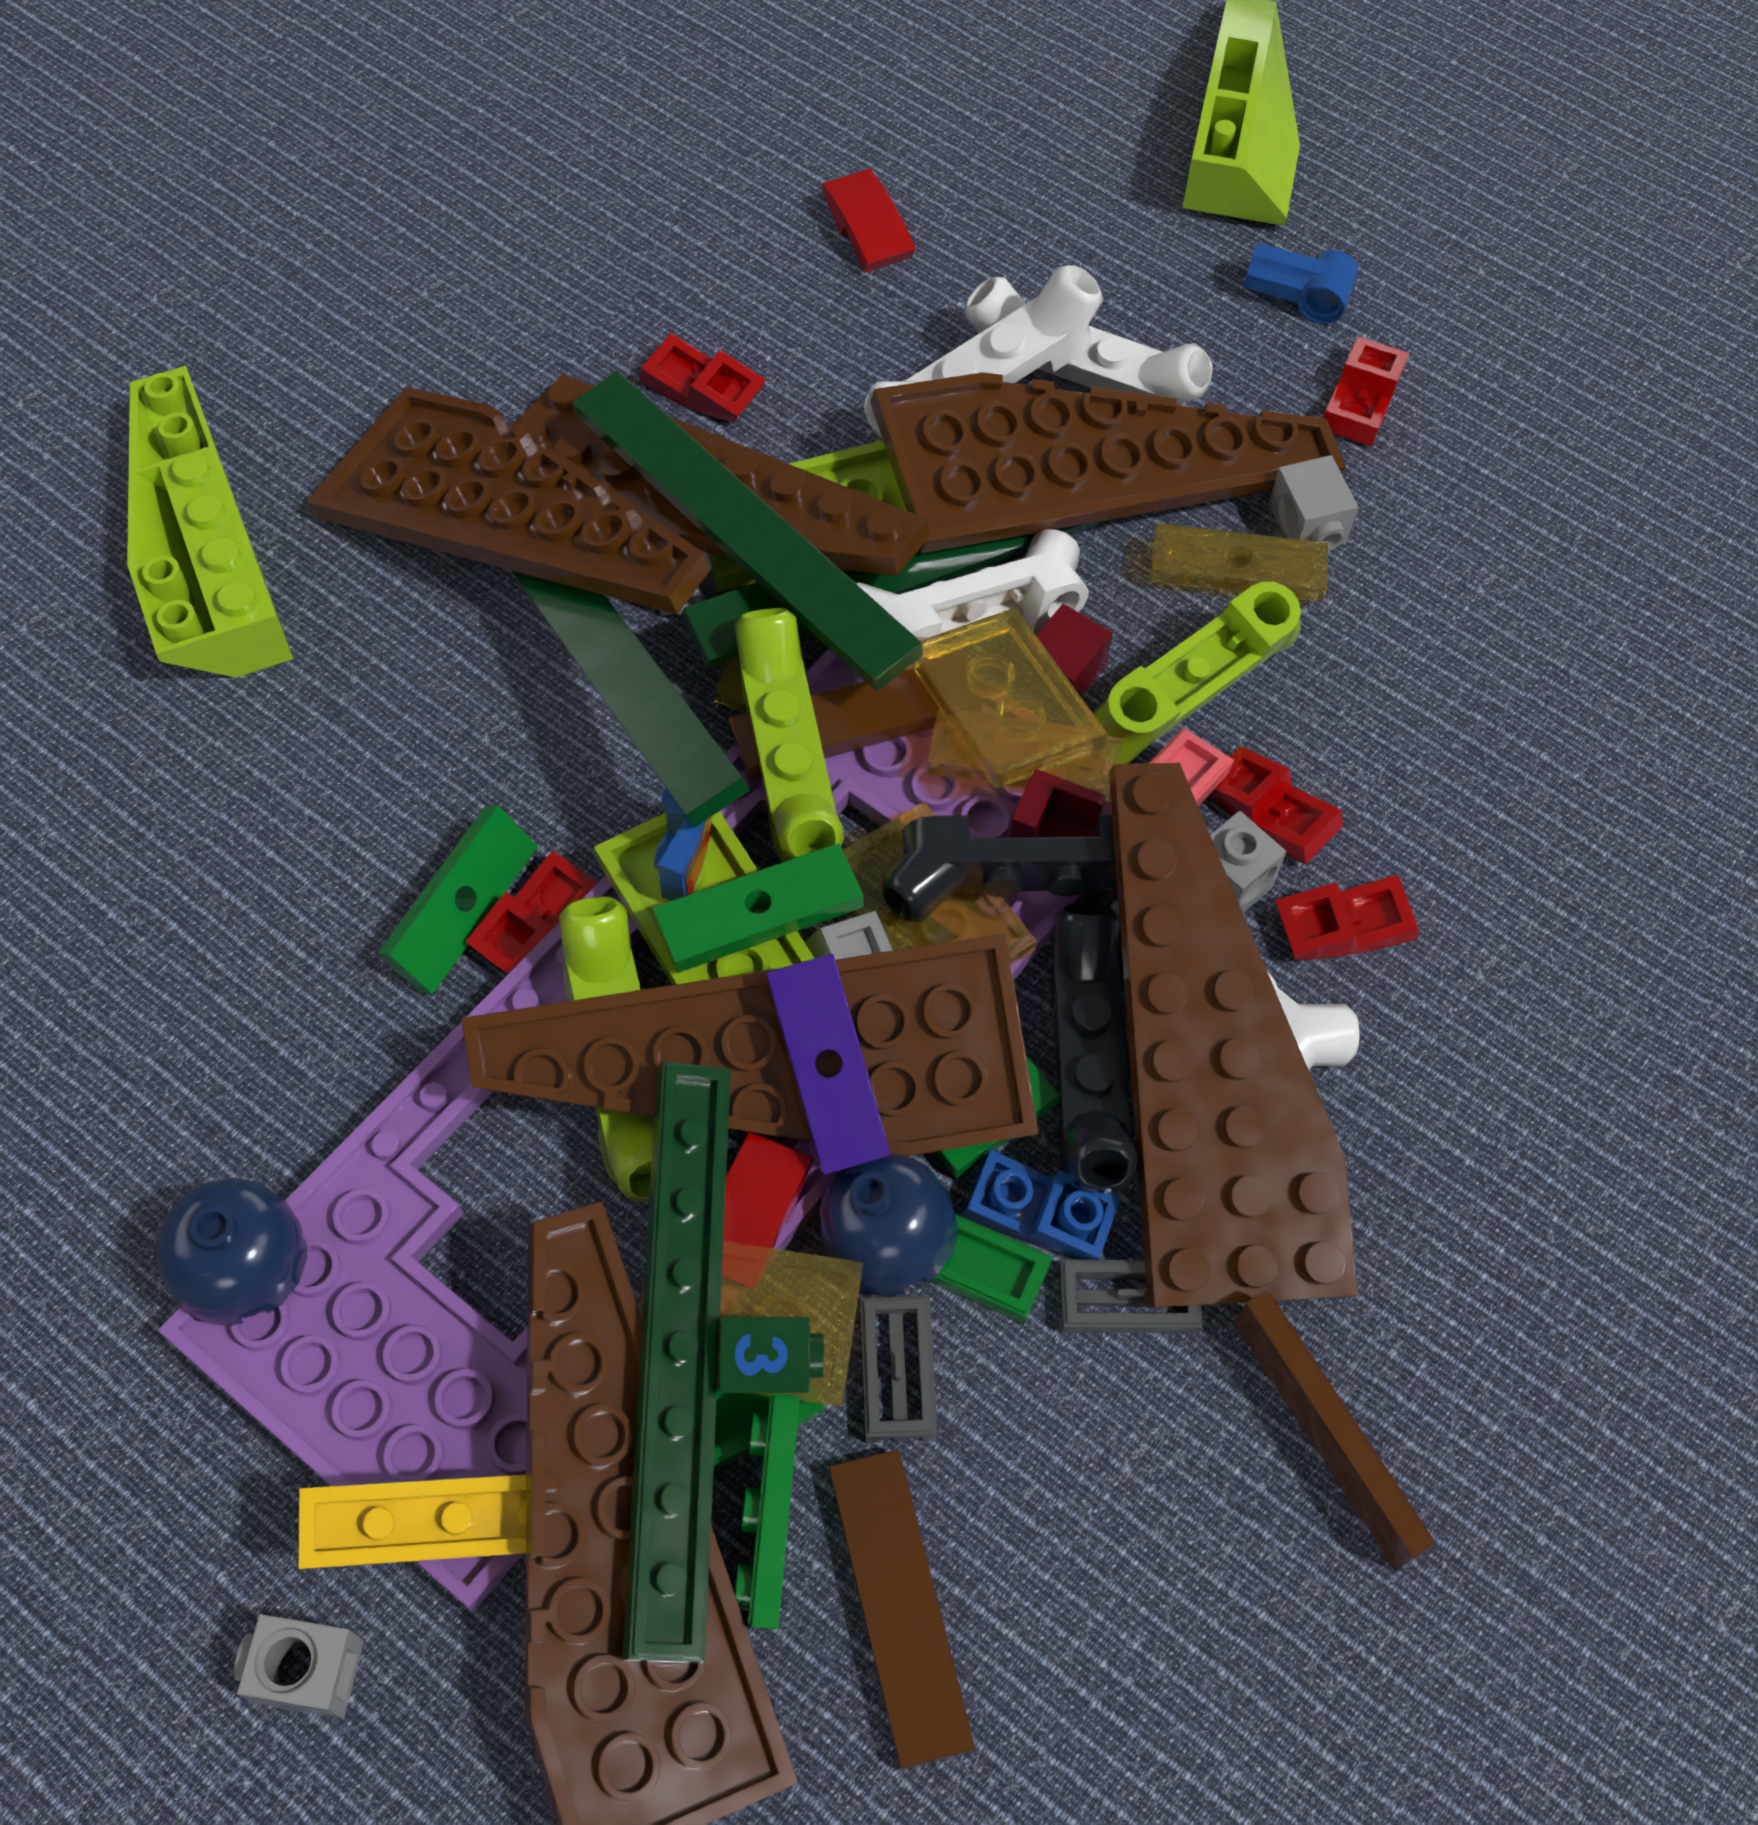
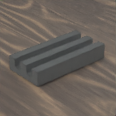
M1061 1260L1059 1263V1280L1061 1281L1060 1306H1062L1061 1333H1200L1203 1328L1201 1305L1185 1306L1186 1313H1077V1306H1148L1147 1290L1143 1289L1076 1290V1280H1146L1145 1260Z
M930 1295L860 1298L865 1443H880V1439H894V1442H908V1438H922V1441L937 1440ZM916 1312L921 1420H908L902 1313ZM888 1313L893 1421H880L875 1314Z

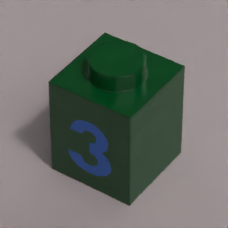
M721 1317L719 1393H810V1378H823L824 1336L823 1333H810V1317Z

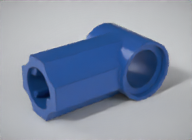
M1257 242L1243 288L1298 303L1301 314L1308 320L1319 324H1330L1341 319L1346 310L1358 278V266L1354 259L1341 251H1323L1316 255L1315 258Z

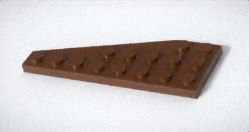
M986 372L874 389L870 401L906 511L928 520L930 537L919 549L920 553L1038 533L1045 529L1066 528L1272 491L1279 467L1329 455L1333 456L1341 473L1346 468L1329 423L1325 418L1262 410L1259 416L1227 412L1226 405L1207 402L1203 409L1177 405V398L1091 387L1088 393L1054 389V382L1033 379L1031 385L1003 382V375Z
M562 374L512 425L514 427L518 424L530 433L533 441L546 450L550 447L598 479L603 483L606 491L616 499L622 496L634 504L638 514L652 524L660 522L687 542L708 554L728 556L576 416L572 402L593 388V385ZM669 416L839 569L897 576L930 537L928 520Z
M405 387L306 501L317 519L673 614L680 612L710 571L702 551L660 522L652 524L638 514L634 504L622 496L616 499L606 491L602 482L550 447L546 450L533 441L528 431L518 424L512 427L504 421L501 413L492 406Z
M1180 763L1114 764L1109 770L1148 1307L1245 1303L1265 1291L1268 1294L1271 1293L1275 1301L1358 1296L1345 1156Z
M1006 933L835 960L891 1154L913 1156L1039 1134ZM772 970L461 1018L471 1086L473 1088L654 1116L657 1067L662 1061L731 1069L728 1128L812 1141L765 976L766 972ZM824 1050L817 1055L815 1068L821 1076L830 1077L838 1069V1059L831 1051Z
M602 1201L535 1221L528 1228L524 1719L557 1825H706L797 1784L798 1781L712 1526L710 1534L705 1662L622 1661L642 1318Z

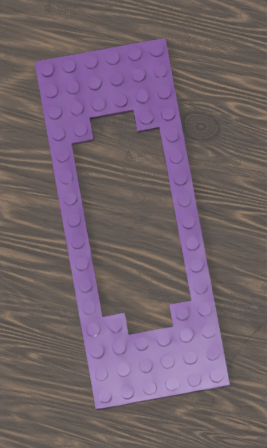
M830 649L806 672L810 695L864 681ZM935 653L933 662L944 660V658ZM972 678L973 683L982 701L981 715L825 758L837 816L850 804L900 840H902L904 826L912 820L944 815H969L970 838H1009L1011 819L1035 768L1103 793L1106 799L1102 814H1112L1109 782L1110 769L974 678ZM734 745L725 755L741 775L750 791L720 812L736 837H738L762 811L768 816L769 813L762 776L747 779L736 745ZM607 876L584 897H611L623 904ZM1085 890L1073 896H1057L1049 891H1020L1015 895L1007 897H993L984 892H954L920 924L945 942L1006 933L1014 981L1054 934L1055 914L1067 904L1081 903L1091 890ZM627 911L632 948L642 937V934ZM560 922L466 1017L568 1001L563 981L564 956ZM462 1022L286 1199L302 1226L308 1257L299 1284L284 1303L268 1314L263 1310L252 1317L242 1318L244 1323L232 1326L203 1322L180 1307L158 1329L172 1345L330 1486L526 1475L527 1327L512 1342L418 1263L464 1214L456 1201L420 1173L418 1169L493 1092L492 1090L473 1088L471 1086ZM785 1137L779 1143L809 1155L814 1160L789 1221L783 1224L765 1271L819 1209L823 1192L838 1172L826 1175L821 1173L812 1141ZM722 1276L720 1319L721 1317H726L749 1291V1287ZM643 1299L637 1305L641 1318L643 1314ZM523 1554L415 1562L473 1613Z

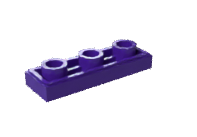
M834 953L766 972V980L821 1173L826 1175L890 1156L891 1153ZM824 1050L831 1051L838 1059L837 1071L827 1078L821 1076L815 1068L816 1057Z

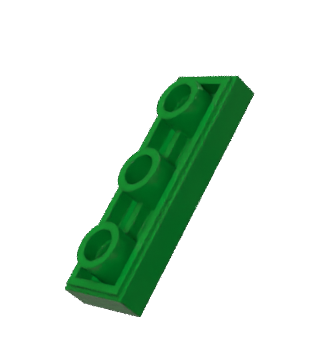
M486 805L377 954L420 993L433 995L468 946L466 940L507 891L538 846L498 805Z
M837 843L664 903L652 909L655 922L675 971L680 973L863 908L864 895L840 844ZM756 910H765L763 913H753Z
M774 1394L773 1398L769 1399L767 1412L753 1411L749 1456L762 1457L760 1487H745L741 1532L755 1533L752 1564L738 1563L734 1593L739 1609L747 1611L746 1623H750L749 1627L777 1630L779 1628L800 1396Z

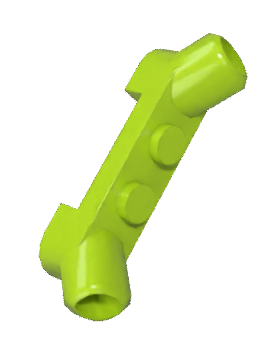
M1273 581L1260 582L1248 588L1230 601L1221 615L1145 669L1141 665L1121 679L1111 689L1106 701L1076 729V744L1078 748L1109 769L1114 764H1129L1150 744L1273 654L1287 650L1297 640L1301 629V609L1295 594L1286 586Z
M785 608L760 609L744 613L734 624L741 669L742 693L746 713H749L759 761L774 849L778 858L785 862L837 843L842 846L844 840L843 826L836 813L801 655L796 616Z
M605 896L587 897L567 905L560 914L559 921L564 956L563 981L568 1001L641 990L631 950L628 915L625 906L615 899ZM595 1107L599 1125L597 1135L603 1163L609 1177L618 1185L620 1191L628 1199L636 1202L649 1201L654 1116Z

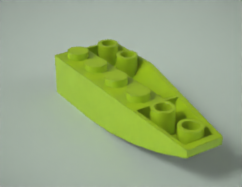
M1226 0L1182 208L1285 226L1300 142L1277 3L1271 0Z
M186 366L130 382L127 566L159 661L237 678L294 658Z

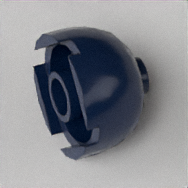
M891 1154L887 1157L838 1171L822 1194L817 1214L823 1252L843 1282L864 1294L890 1297L905 1293L904 1286L912 1285L922 1278L927 1283L937 1276L954 1252L959 1228L950 1195L928 1166L907 1155Z
M234 1177L206 1182L182 1196L165 1216L156 1240L157 1269L172 1298L183 1309L199 1320L225 1326L244 1323L242 1318L252 1317L263 1310L268 1314L281 1306L299 1284L308 1257L302 1226L287 1201L259 1182Z

